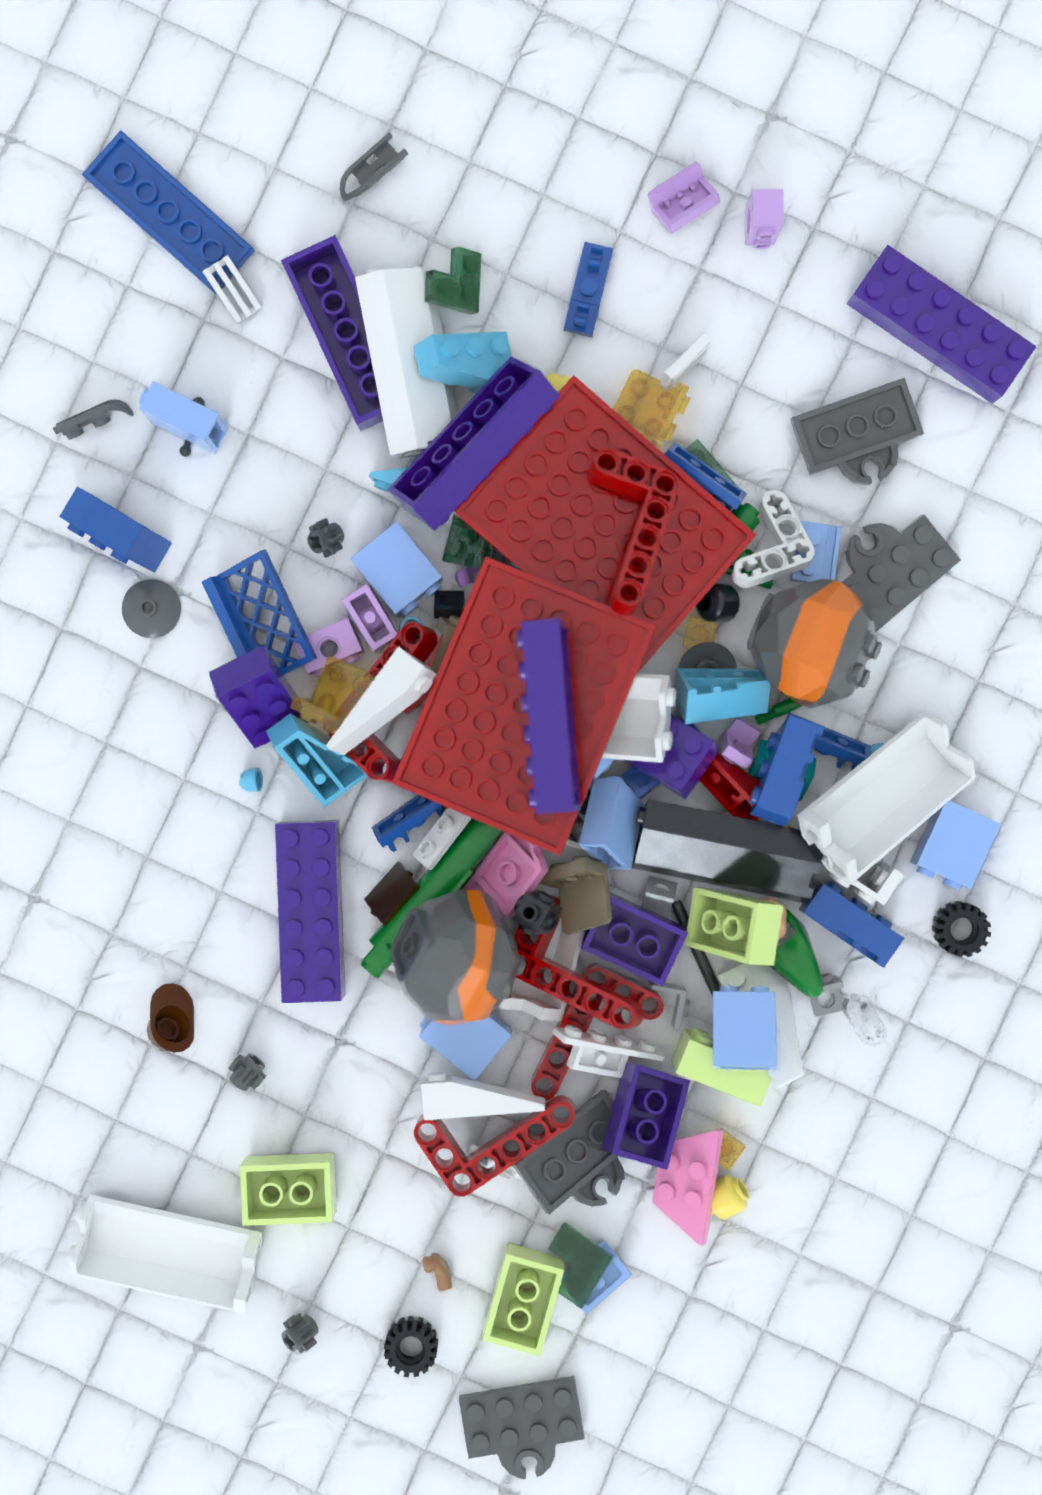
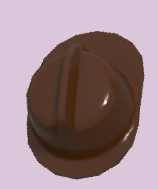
M174 983L164 984L157 988L150 1002V1020L147 1024V1035L151 1043L162 1052H183L190 1047L194 1040L193 1000L187 990Z

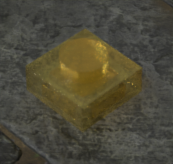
M688 616L682 646L692 648L700 643L714 642L718 622H708L701 618Z
M726 1130L723 1132L719 1165L729 1171L746 1146Z

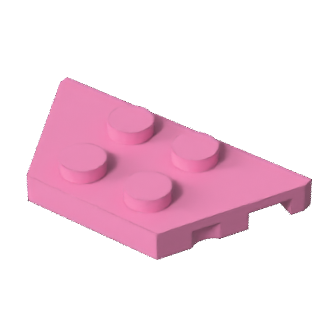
M504 832L463 890H478L488 893L495 900L503 915L513 916L515 913L514 906L519 897L526 892H533L548 872L541 847Z
M722 1129L675 1139L668 1170L657 1167L652 1202L698 1245L707 1243L724 1132Z

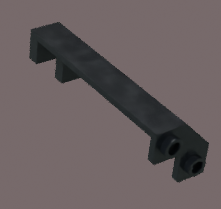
M648 799L645 807H639L636 824L641 825V829L637 838L631 868L806 903L812 897L814 875L820 873L821 860L824 855L815 843L808 845L802 837L800 829Z

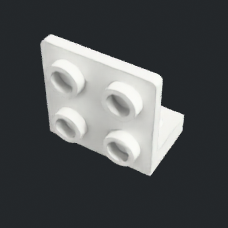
M882 862L880 867L876 865L867 877L869 883L867 886L855 880L852 883L855 886L852 892L871 905L875 901L885 905L904 875ZM828 873V876L848 889L850 884L833 873Z

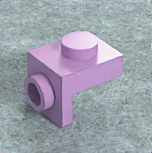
M736 717L719 737L723 758L730 764H738L746 769L753 761L751 745L760 736V730L742 718Z

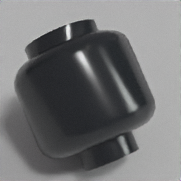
M715 583L696 605L699 616L708 622H729L735 618L739 611L740 597L733 586Z

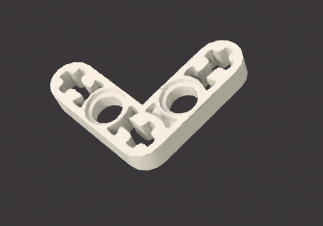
M770 490L766 492L759 506L760 514L777 546L737 560L731 577L733 582L739 587L751 588L808 567L814 557V546L788 498L780 491ZM769 502H772L773 505H779L778 510H776L775 506H768ZM782 524L790 525L794 529V534H783L779 526ZM796 550H797L800 554L805 553V557H804V558H802L801 555H795V556H793V555H794V553H795ZM775 558L780 562L781 567L771 569L766 565L765 560ZM744 568L746 572L752 571V574L748 577L746 573L741 574V570Z

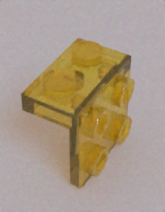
M635 369L631 372L613 410L653 445L660 448L664 439L670 441L677 427L676 424L672 423L677 412L683 415L691 399L686 396L689 387L678 382L676 388L673 387L670 391L666 392L659 385L660 380Z
M328 657L312 698L294 696L290 708L300 712L299 717L315 724L318 721L324 724L323 729L325 731L335 734L376 677L336 657Z

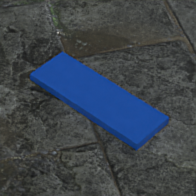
M121 130L82 173L87 181L216 295L217 293L203 274V270L227 255L236 269L239 270L255 252L250 244ZM224 265L222 269L230 280L233 275L228 267ZM215 271L212 275L222 289L225 283L217 271Z

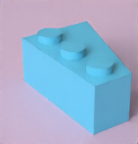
M507 332L432 334L413 346L421 377L450 386L456 384L468 388V391L472 393H477L510 356L512 357Z
M677 668L675 705L685 724L755 716L768 712L771 684L760 669Z
M291 713L266 731L274 749L324 807L368 776L347 754L343 756L326 747L331 739L329 735Z

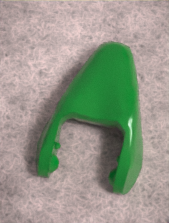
M786 909L787 922H789L790 927L793 928L795 933L789 941L777 947L774 966L769 967L803 994L816 998L823 992V981L810 937L801 921Z

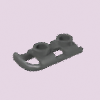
M390 132L344 172L339 188L342 200L348 201L370 189L408 155L405 148L400 153H397L388 143L393 138ZM374 154L378 159L369 165L366 160ZM352 173L358 179L361 186L346 194V181Z
M108 400L56 423L53 430L56 435L62 432L64 436H67L68 440L82 435L84 433L82 427L93 423L95 428L110 422L109 411H122L129 416H133L134 413L126 402Z

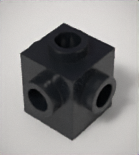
M538 890L537 893L526 892L516 901L514 906L515 913L512 919L520 924L518 928L530 936L549 934L557 925L563 907L554 903V898L541 890Z

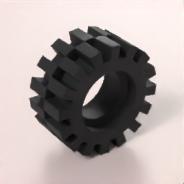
M955 901L954 904H945L946 908H940L937 911L940 913L938 917L934 916L933 918L935 926H932V931L935 932L933 936L935 941L939 943L938 945L942 949L958 957H963V955L970 957L973 956V952L980 953L982 951L980 947L982 945L986 947L988 944L985 941L986 937H991V932L988 931V927H991V924L986 920L987 915L981 912V909L966 902ZM958 918L968 919L972 926L971 934L964 940H956L951 934V925Z
M409 1316L407 1321L404 1320V1317L400 1318L398 1324L394 1322L386 1336L384 1357L388 1359L387 1365L390 1368L394 1366V1372L398 1375L400 1371H403V1377L409 1378V1373H413L414 1377H418L420 1371L425 1374L429 1366H433L437 1355V1332L435 1329L431 1330L432 1324L430 1322L424 1324V1318L421 1317L418 1318V1321L414 1320V1316ZM410 1336L418 1338L423 1346L422 1351L416 1356L405 1355L400 1349V1343L404 1338Z

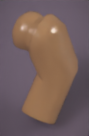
M431 1253V1256L423 1257L424 1271L426 1273L435 1272L438 1291L451 1289L452 1282L447 1262L438 1253Z

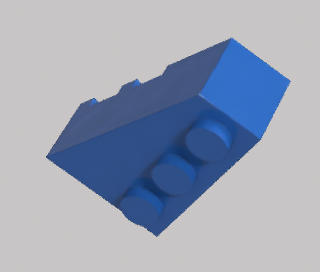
M78 486L59 516L70 523L67 527L70 531L81 537H84L85 533L91 536L88 542L105 551L106 547L112 549L113 551L110 554L112 557L124 564L131 560L154 573L172 545L171 541Z
M790 714L776 733L771 732L766 744V749L770 750L767 760H762L757 776L761 777L759 787L754 786L748 803L753 804L750 815L783 827L792 819L805 784L803 780L808 763L812 764L815 754H812L815 741L819 736H822L825 729L824 726Z
M818 881L814 886L811 899L803 903L798 910L884 968L905 938L890 929L893 924L879 914L875 918L868 914L866 910L869 907L853 897L850 902L841 894L844 890L833 882L828 881L825 885Z

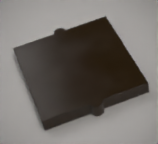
M397 862L364 900L371 909L370 913L386 926L420 889V886L413 879V873L406 870L400 862Z

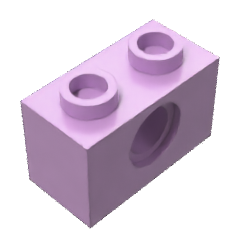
M783 189L752 190L744 209L745 245H753L755 249H766L775 244L784 226Z
M368 584L341 599L372 651L377 653L391 643L398 631Z
M345 618L308 634L307 637L317 659L303 666L307 674H316L318 678L333 671L331 666L341 662L346 666L360 660L359 654L365 651L352 620ZM329 641H334L338 646V651L335 656L328 658L323 652L324 645ZM293 642L300 659L305 657L306 655L301 645Z

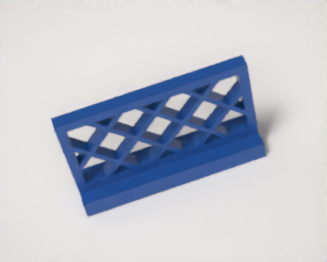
M266 549L255 553L219 575L209 577L201 582L237 658L262 646L255 637L258 627L269 632L264 647L269 654L281 658L279 669L283 675L317 659ZM261 560L265 569L263 579L251 575L254 563ZM234 574L243 577L240 592L233 590L228 580ZM250 581L261 584L258 599L246 595ZM267 588L275 590L278 596L276 606L264 602ZM245 601L256 605L252 619L246 617L242 610ZM262 608L274 612L270 626L259 622ZM280 615L288 617L291 624L289 633L277 629ZM275 634L287 639L283 653L272 649ZM293 642L301 645L306 655L305 657L298 660L290 656Z

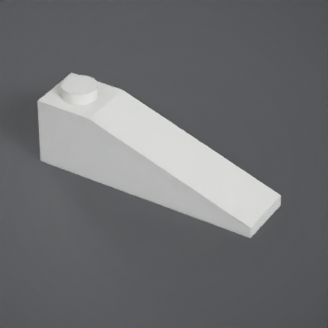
M398 647L327 743L326 747L344 756L427 692L432 685V680L436 673L424 662Z
M745 963L717 976L722 987H738V992H750L751 987H768L769 992H775L777 1070H767L776 1089L804 1076L791 993L786 980L768 965H748Z
M446 1072L429 1073L428 1077H424L421 1083L424 1120L545 1111V1098L454 1075L446 1076Z

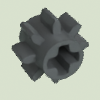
M324 518L309 527L311 533L308 534L307 541L309 547L315 553L323 552L324 557L327 558L343 549L340 543L344 540V532L337 523L329 524L328 519Z
M248 1053L245 1058L240 1054L228 1067L233 1072L229 1079L236 1087L243 1091H247L249 1087L255 1090L266 1077L262 1073L265 1064L251 1053Z
M298 1313L283 1323L286 1330L281 1336L285 1346L290 1351L307 1352L317 1344L314 1336L319 1332L318 1326L309 1315L302 1317Z

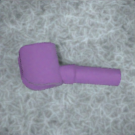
M485 557L474 565L455 573L458 587L474 583L471 573L481 569Z

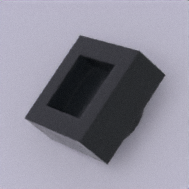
M464 590L437 591L434 596V619H439L440 616L449 619L450 615L461 617L465 605Z

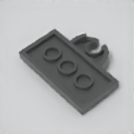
M905 377L790 419L809 475L838 466L843 476L851 482L861 485L872 484V478L864 471L866 462L872 461L878 465V478L881 481L890 474L897 464V444L924 434Z
M924 514L920 515L901 532L893 526L883 523L869 524L862 527L864 533L871 534L875 539V545L871 550L863 548L861 538L856 534L849 541L845 555L847 564L853 573L841 583L847 586L868 606L874 620L875 633L961 561Z
M600 1090L575 1111V1119L570 1127L512 1165L547 1214H551L571 1196L577 1202L591 1207L607 1204L606 1199L599 1196L595 1190L596 1183L600 1179L606 1181L608 1191L612 1195H617L620 1191L625 1176L624 1168L618 1159V1155L601 1150L614 1103L606 1090Z
M575 1376L459 1395L468 1459L498 1454L501 1465L509 1474L517 1478L526 1479V1468L521 1463L524 1457L532 1456L537 1460L535 1473L539 1477L551 1467L555 1458L556 1444L585 1439Z

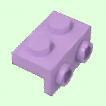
M697 161L683 168L677 174L658 184L648 192L652 213L670 234L721 202L719 193L703 177L701 165Z

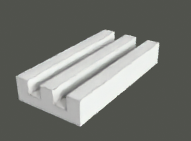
M228 255L203 270V274L236 324L262 308ZM224 265L228 267L253 305L251 308L248 309L222 269ZM217 271L242 309V314L238 315L212 273Z
M704 333L664 372L659 385L666 392L670 391L706 356L712 340Z

